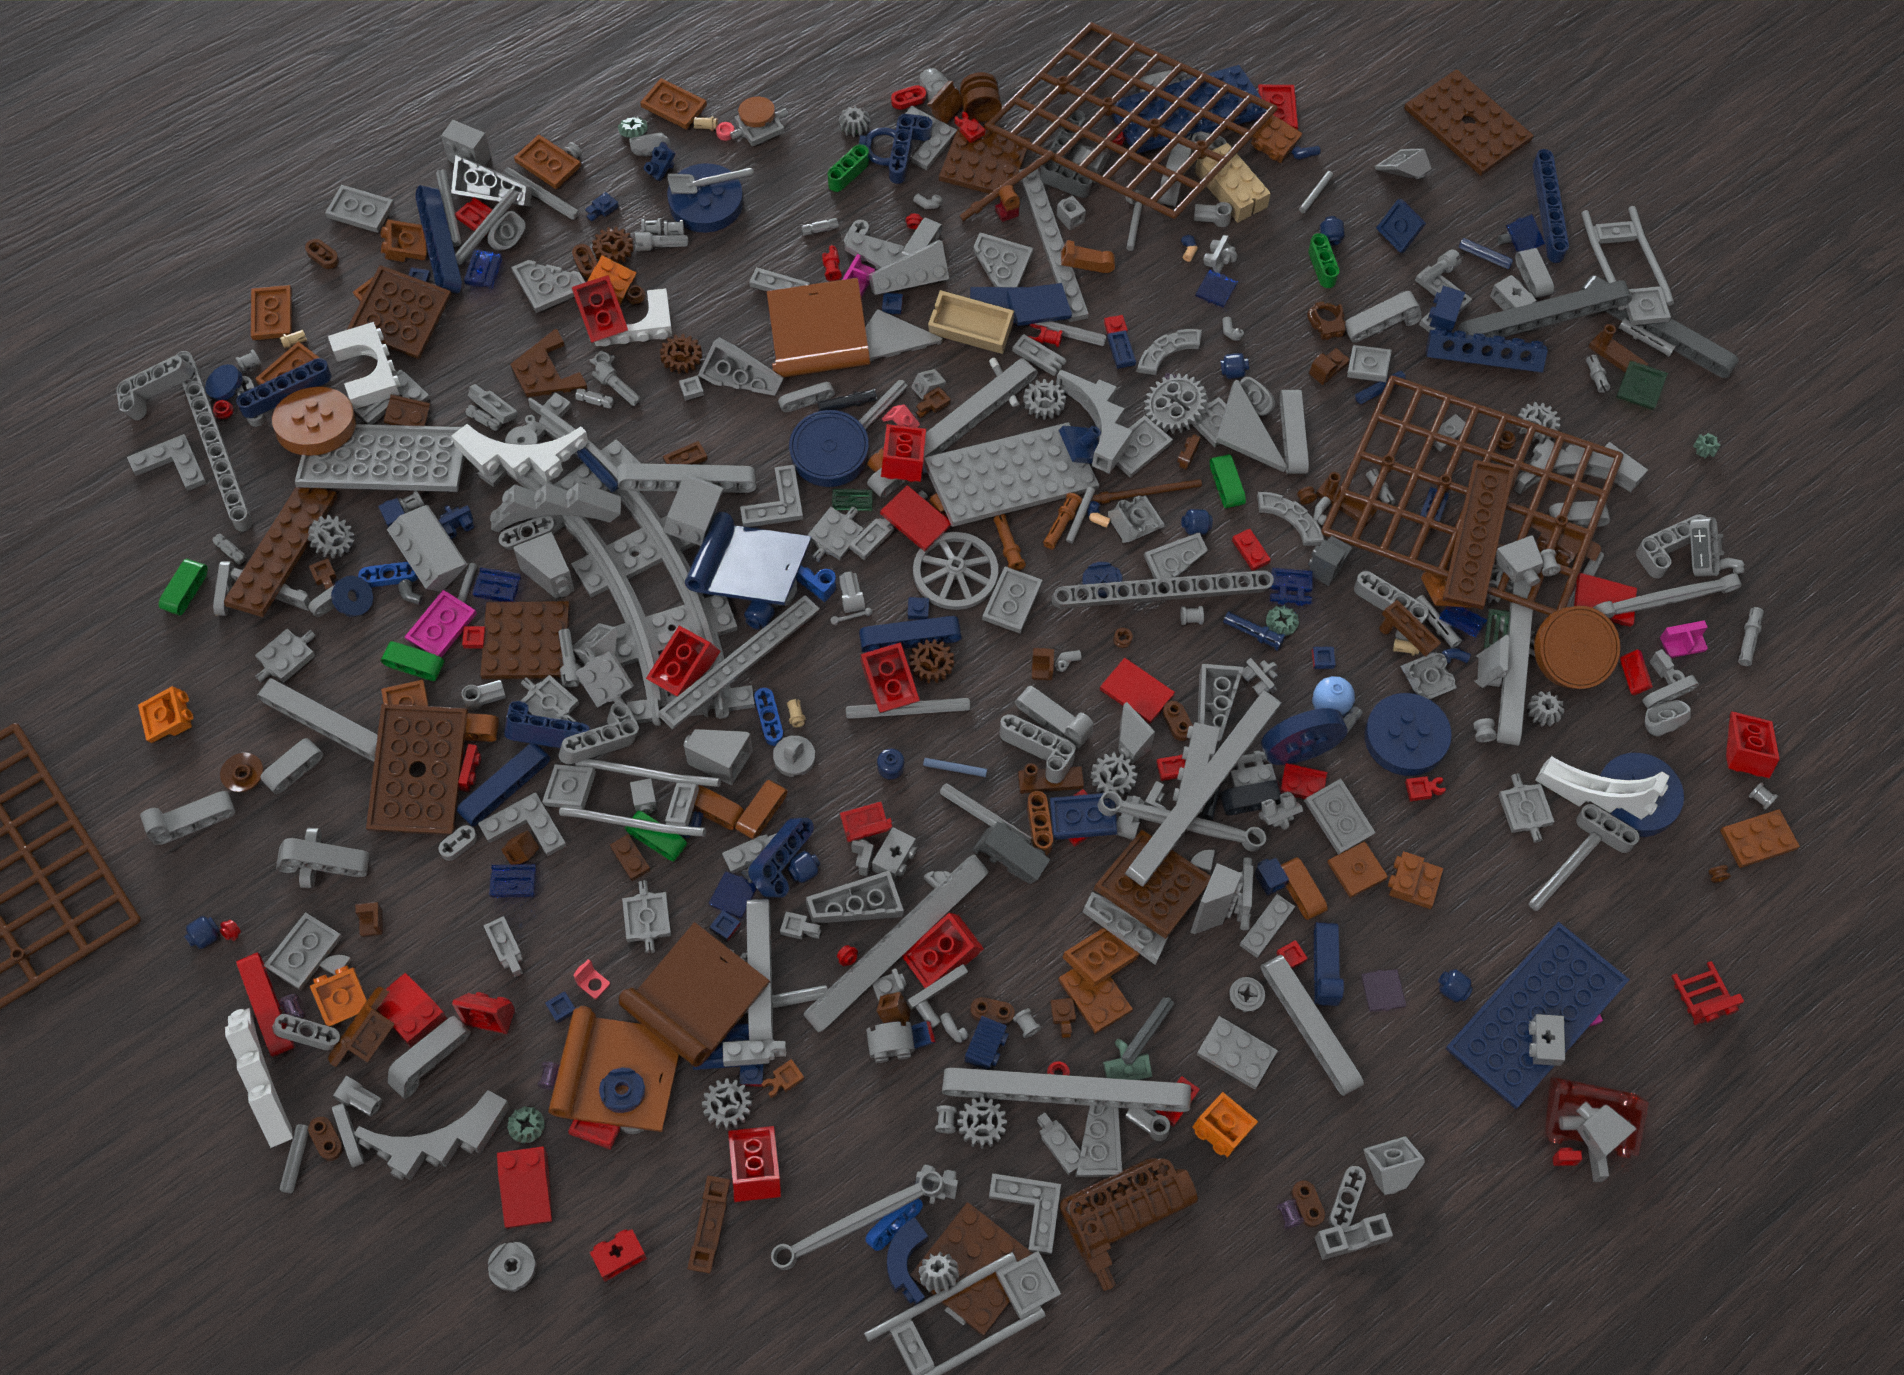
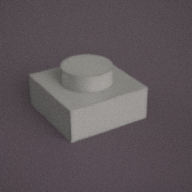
M698 376L679 381L685 401L704 395Z

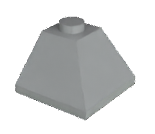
M1077 143L1067 160L1079 165L1095 148ZM1102 152L1086 169L1100 175L1110 154Z
M1401 149L1375 166V169L1415 179L1424 177L1425 173L1432 169L1425 149Z
M598 623L573 645L574 656L585 665L588 659L582 650L590 646L595 656L604 655L611 650L615 655L618 630L615 627Z
M1126 702L1123 706L1120 721L1118 749L1120 755L1123 754L1125 760L1131 759L1133 764L1151 750L1155 731Z
M1406 1136L1363 1149L1375 1183L1384 1195L1394 1194L1406 1189L1425 1163L1423 1156Z

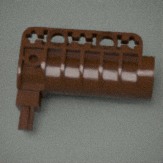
M1148 1158L1065 1197L1060 1203V1210L1089 1272L1096 1273L1103 1291H1106L1116 1286L1108 1266L1112 1265L1107 1250L1111 1249L1110 1244L1197 1203L1198 1197L1187 1170L1174 1169L1172 1163L1167 1159ZM1150 1167H1151V1171H1155V1170H1156V1174H1155V1175H1154L1153 1172H1150V1171L1148 1170ZM1138 1174L1139 1180H1138V1182L1136 1183L1135 1178H1136V1175ZM1117 1183L1125 1185L1126 1189L1123 1190V1186L1118 1187ZM1097 1193V1195H1098V1200H1097L1096 1203H1095V1202H1094V1195Z

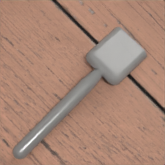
M747 168L696 181L690 174H668V182L672 194H696V186H705L751 176L754 174V170Z

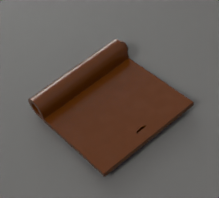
M694 922L637 990L629 988L621 992L619 1006L691 1065L698 1067L707 1060L771 981Z

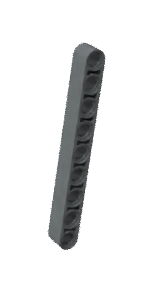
M1591 276L1580 291L1608 284V282L1597 276ZM1618 308L1605 310V312L1621 321L1624 318L1629 320L1626 308L1624 310H1618ZM1671 318L1669 322L1638 325L1644 326L1645 330L1675 345V352L1719 377L1727 378L1739 362L1735 354Z
M1620 280L1467 320L1461 323L1458 328L1459 331H1464L1467 335L1481 333L1489 338H1493V336L1506 337L1624 306L1631 302L1632 296L1626 282ZM1471 343L1464 344L1466 346H1472Z

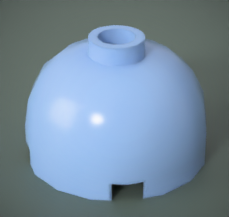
M1336 676L1327 677L1317 684L1313 692L1312 703L1315 710L1323 708L1336 709L1344 717L1352 709L1355 701V692L1347 680Z

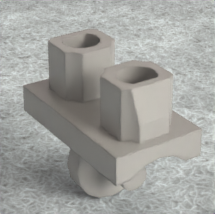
M1223 235L1221 240H1212L1210 249L1214 254L1206 253L1203 258L1205 266L1213 267L1214 273L1220 274L1224 264L1235 262L1237 259L1235 248L1229 245V236Z
M1251 658L1246 661L1248 666L1242 671V677L1248 683L1256 676L1261 680L1253 687L1258 695L1264 690L1272 694L1277 691L1273 682L1267 677L1270 675L1272 679H1275L1278 676L1275 673L1277 665L1274 662L1268 665L1265 660L1262 661L1260 665L1264 669L1261 670Z
M1290 792L1280 795L1281 804L1276 805L1272 799L1263 801L1262 811L1259 812L1260 819H1264L1268 825L1273 824L1274 827L1280 825L1282 829H1288V821L1294 819L1293 815L1303 811L1302 805L1296 802L1294 795Z
M924 1165L921 1172H917L915 1184L919 1183L922 1174L927 1171H935V1168ZM944 1171L942 1177L944 1189L940 1195L930 1197V1204H934L936 1198L945 1200V1197L955 1199L958 1185L955 1171ZM934 1176L928 1177L924 1181V1189L928 1192L935 1191L939 1187V1179Z

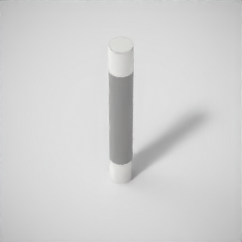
M990 359V365L996 376H999L1003 371L997 359ZM1011 396L1009 399L1011 406L1019 405L1016 396Z

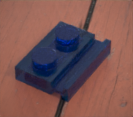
M474 249L464 278L465 284L478 287L489 286L492 289L502 260L501 254L498 253L496 255L493 252Z
M480 567V573L477 576L472 592L473 596L503 602H514L521 575Z
M1446 606L1439 617L1440 620L1475 638L1487 622L1486 619L1463 607Z
M535 864L491 865L492 872L489 890L491 898L535 897Z

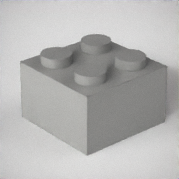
M452 120L441 135L447 159L452 163L455 162V155L463 156L484 166L491 158L486 135L482 131Z

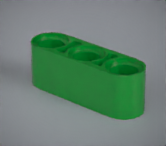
M865 145L854 146L828 170V187L831 191L839 192L843 190L868 167L869 150Z
M1321 233L1314 234L1310 241L1308 253L1321 286L1332 288L1336 284L1339 267L1328 238Z
M1228 454L1210 458V469L1224 508L1245 505V493L1232 456Z
M188 558L184 559L161 595L159 608L181 616L206 578L208 572L207 565Z
M393 641L389 642L380 660L382 664L389 668L430 681H436L445 663L441 657Z
M637 811L632 817L633 819L659 823L642 811ZM625 826V830L631 836L675 862L687 846V842L678 834Z

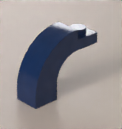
M915 1217L905 1223L894 1235L887 1254V1272L894 1292L897 1293L904 1288L902 1293L908 1303L911 1304L913 1302L917 1305L924 1301L925 1297L910 1277L907 1270V1262L916 1249L928 1242V1235Z

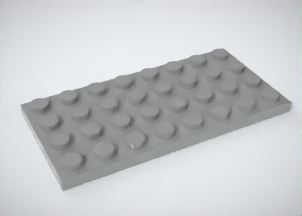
M1069 422L925 457L923 460L924 466L952 527L1066 498L1068 493L1083 494L1086 493L1088 487L1098 490L1099 483L1089 463L1072 462L1058 431L1062 426H1070Z
M356 424L354 433L341 447L321 455H301L295 485L296 487L458 492L465 456L455 447L451 435L462 427Z

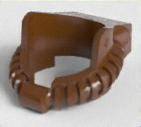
M1324 301L1316 302L1307 313L1308 320L1315 330H1318L1319 333L1321 332L1320 337L1322 340L1344 336L1346 322L1344 321V312L1341 304L1335 306L1332 303L1325 304ZM1317 310H1328L1335 315L1336 319L1326 321L1318 315Z

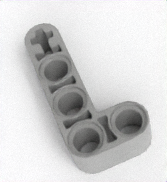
M1178 143L1170 153L1166 168L1176 171L1191 156L1192 149ZM1163 175L1161 186L1169 179V177ZM1176 181L1157 203L1176 207L1182 183Z
M1405 291L1345 321V330L1352 342H1359L1404 320L1407 326L1418 323L1422 317L1421 310L1412 292Z
M173 356L123 380L117 387L119 409L132 419L141 420L147 410L145 400L190 379L194 373L193 366L181 357Z
M1695 515L1643 539L1636 551V556L1651 577L1661 578L1664 576L1671 565L1668 553L1691 543V520L1693 518H1707L1706 516Z
M1363 571L1358 575L1354 585V591L1358 596L1383 611L1398 600L1413 616L1418 615L1420 618H1415L1424 624L1428 615V609L1425 605L1369 571ZM1398 630L1396 631V639L1409 641Z
M1028 686L1015 700L1016 706L1022 712L1051 733L1072 742L1076 750H1079L1092 735L1094 724L1086 714L1079 713L1074 717L1033 686Z
M616 702L611 706L607 718L608 725L565 738L559 751V759L565 764H573L632 745L637 736L639 726L629 707L622 702Z
M1005 715L1001 718V739L1046 760V779L1051 783L1061 782L1074 763L1075 745L1017 716Z
M221 791L165 814L158 808H150L143 811L140 817L148 838L153 844L162 845L228 819L235 814V809L229 793Z
M287 838L279 847L276 869L284 873H293L300 867L352 877L367 876L369 853L358 849Z
M455 1016L448 1018L390 1066L388 1084L404 1099L409 1098L417 1090L419 1079L464 1043L471 1031Z

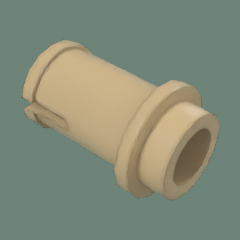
M713 116L711 118L695 117L694 129H710L714 131L718 125V120Z
M303 330L289 335L283 334V337H280L284 349H290L298 341L300 343L307 342Z
M1395 639L1393 652L1411 653L1412 656L1419 654V650L1410 641Z
M796 699L790 700L787 703L791 717L789 722L793 727H801L805 724L806 718L802 714L800 700H797L796 703Z

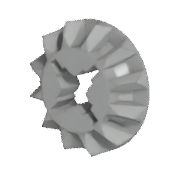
M1250 977L1236 980L1229 991L1230 1001L1235 1005V1008H1239L1243 1012H1254L1262 1006L1265 1000L1263 986L1257 980ZM1247 987H1249V995H1252L1253 997H1250L1249 1000L1245 1002L1244 996L1240 993H1245V990H1247Z

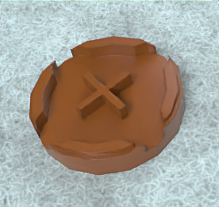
M765 97L748 98L738 108L739 119L749 127H763L766 125L765 123H770L775 117L774 104Z

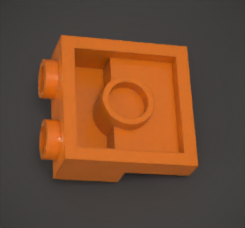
M601 256L588 281L609 275L618 303L621 305L627 290L635 278L636 272Z
M172 686L138 705L146 741L153 743L168 734L176 736L192 727L191 720H193V714L187 709L186 703L189 701V697L186 692Z
M346 965L335 970L336 975L327 978L325 974L313 979L315 984L310 985L326 1026L334 1025L357 1015L367 1002L354 967L349 969Z
M1222 1092L1202 1113L1192 1128L1195 1129V1134L1198 1138L1206 1139L1213 1145V1149L1217 1154H1224L1226 1157H1229L1256 1126L1258 1121Z

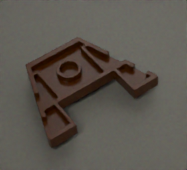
M554 329L510 364L526 397L552 394L551 392L556 391L566 393L579 388L588 389L580 372L561 379L550 360L548 352L565 346L557 329Z

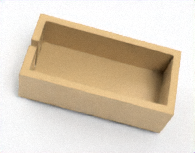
M1226 143L1212 151L1225 156L1232 147ZM1238 154L1207 185L1219 202H1226L1231 205V216L1237 223L1250 217L1252 212L1255 214L1268 207L1271 193ZM1207 156L1204 159H1197L1195 173L1202 180L1218 162Z
M940 290L935 303V310L933 309L928 324L929 332L939 337L1003 354L1014 322V311Z

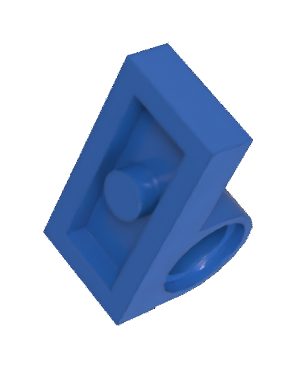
M800 567L796 580L822 601L826 602L836 590L835 573L830 569H822L814 576V573L809 568Z

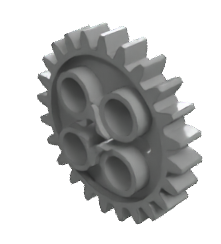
M1178 373L1176 378L1170 374L1169 380L1163 377V383L1156 381L1157 387H1150L1152 393H1147L1148 400L1144 401L1146 415L1160 429L1163 427L1165 433L1171 429L1172 434H1174L1176 429H1179L1180 433H1182L1183 427L1190 430L1189 424L1192 423L1196 426L1195 420H1202L1200 413H1206L1205 407L1208 406V397L1200 381L1196 382L1195 377L1189 380L1188 374L1181 378L1180 373Z

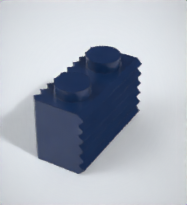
M981 1016L965 1054V1062L984 1070H990L992 1065L996 1067L1001 1055L997 1053L1000 1045L1005 1046L1009 1036L1006 1033L1007 1026Z

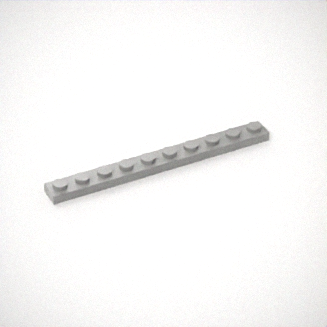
M1036 169L1021 180L1056 284L1062 283L1072 312L1069 322L1087 319L1088 311L1073 268L1061 265V251L1064 243L1043 183L1040 180L1039 171Z
M806 595L803 596L661 709L658 716L672 730L814 617L819 612V608Z

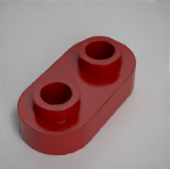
M919 85L898 90L892 94L891 104L895 109L899 110L922 104L926 100V90Z

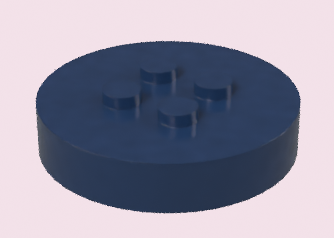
M703 163L689 166L678 174H690L696 181L731 171L720 165ZM738 178L705 186H696V194H672L670 185L668 187L667 197L672 217L676 222L683 220L684 228L691 231L707 233L724 229L732 224L742 211L743 194Z
M824 410L810 414L796 425L791 434L789 450L792 465L795 466L796 472L803 479L812 484L823 487L846 484L855 479L864 470L868 462L869 441L866 430L856 418L841 411Z
M1399 693L1384 698L1373 708L1365 726L1364 738L1370 755L1384 769L1398 775L1417 776L1433 770L1443 760L1451 743V727L1445 713L1431 700L1417 694Z
M1331 708L1316 709L1290 717L1271 728L1263 736L1261 746L1269 763L1274 765L1294 764L1309 760L1332 749L1346 737L1348 729L1340 711Z
M1627 753L1611 760L1599 776L1617 780H1642L1663 772L1669 776L1666 783L1668 788L1663 796H1658L1655 802L1658 806L1652 815L1648 814L1642 820L1623 808H1616L1609 814L1634 828L1638 832L1639 837H1650L1660 834L1670 827L1682 810L1684 792L1680 779L1669 765L1654 756L1644 753Z

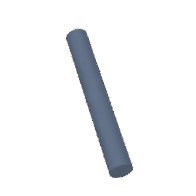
M925 758L923 764L926 767L986 777L987 769L929 758Z

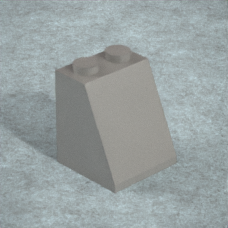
M685 474L667 515L663 532L701 546L717 512L723 487Z
M552 532L513 547L520 570L554 598L565 597L575 591L570 571Z
M695 729L692 735L686 737L683 744L688 765L715 778H720L721 781L733 785L753 752L750 733L740 731Z

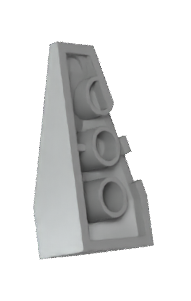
M720 337L713 342L698 376L715 385H725L774 396L784 379L737 346Z

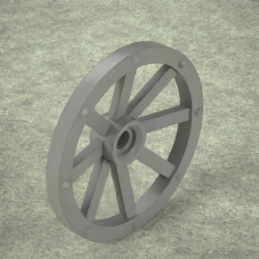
M962 532L944 533L925 552L921 548L919 549L914 559L913 577L917 589L924 598H929V602L941 608L961 610L980 604L992 593L998 579V563L992 549L978 537ZM947 542H963L965 544L958 556L954 557ZM940 545L948 560L926 555L930 550ZM971 545L985 555L984 557L963 560ZM922 562L944 567L924 578L921 577L920 568ZM989 563L991 568L990 579L967 567ZM947 574L948 577L940 596H937L927 588L926 584ZM964 575L984 584V589L972 597ZM958 579L965 599H946L953 580Z

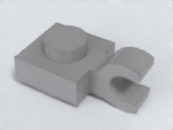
M1662 649L1655 652L1650 663L1661 678H1666L1668 685L1676 682L1673 677L1677 678L1678 681L1685 678L1681 671L1673 669L1674 664L1669 655H1666Z
M786 912L780 934L802 939L803 934H807L810 937L819 939L821 929L820 925L807 923V916Z

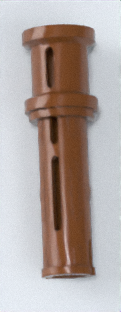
M1068 493L1064 505L1060 506L1058 510L1059 515L1043 541L1044 546L1048 549L1055 548L1066 525L1070 520L1074 519L1075 511L1082 502V498L1077 494Z
M1001 514L1002 519L1000 520L999 515H997L993 520L1004 546L1003 555L1008 560V568L1020 571L1026 566L1025 560L1020 555L1021 549L1014 542L1006 516Z

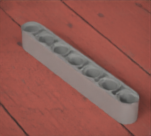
M624 463L617 467L618 487L626 491H678L685 474L723 487L722 492L749 493L756 489L755 469L751 466Z
M270 678L257 694V697L268 706L374 762L377 734Z
M769 899L747 900L748 964L771 981L748 1009L750 1041L773 1039Z
M1279 955L1262 964L1261 971L1338 1092L1345 1096L1363 1086L1364 1082L1360 1073L1285 958Z

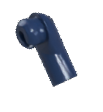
M1297 146L1292 150V154L1297 160L1316 156L1321 152L1319 146L1302 149Z
M1458 648L1446 649L1441 653L1445 656L1447 664L1451 662L1452 658L1468 663L1471 656L1470 653Z
M693 812L691 823L688 824V827L700 828L703 813ZM680 835L682 838L691 837L690 835Z

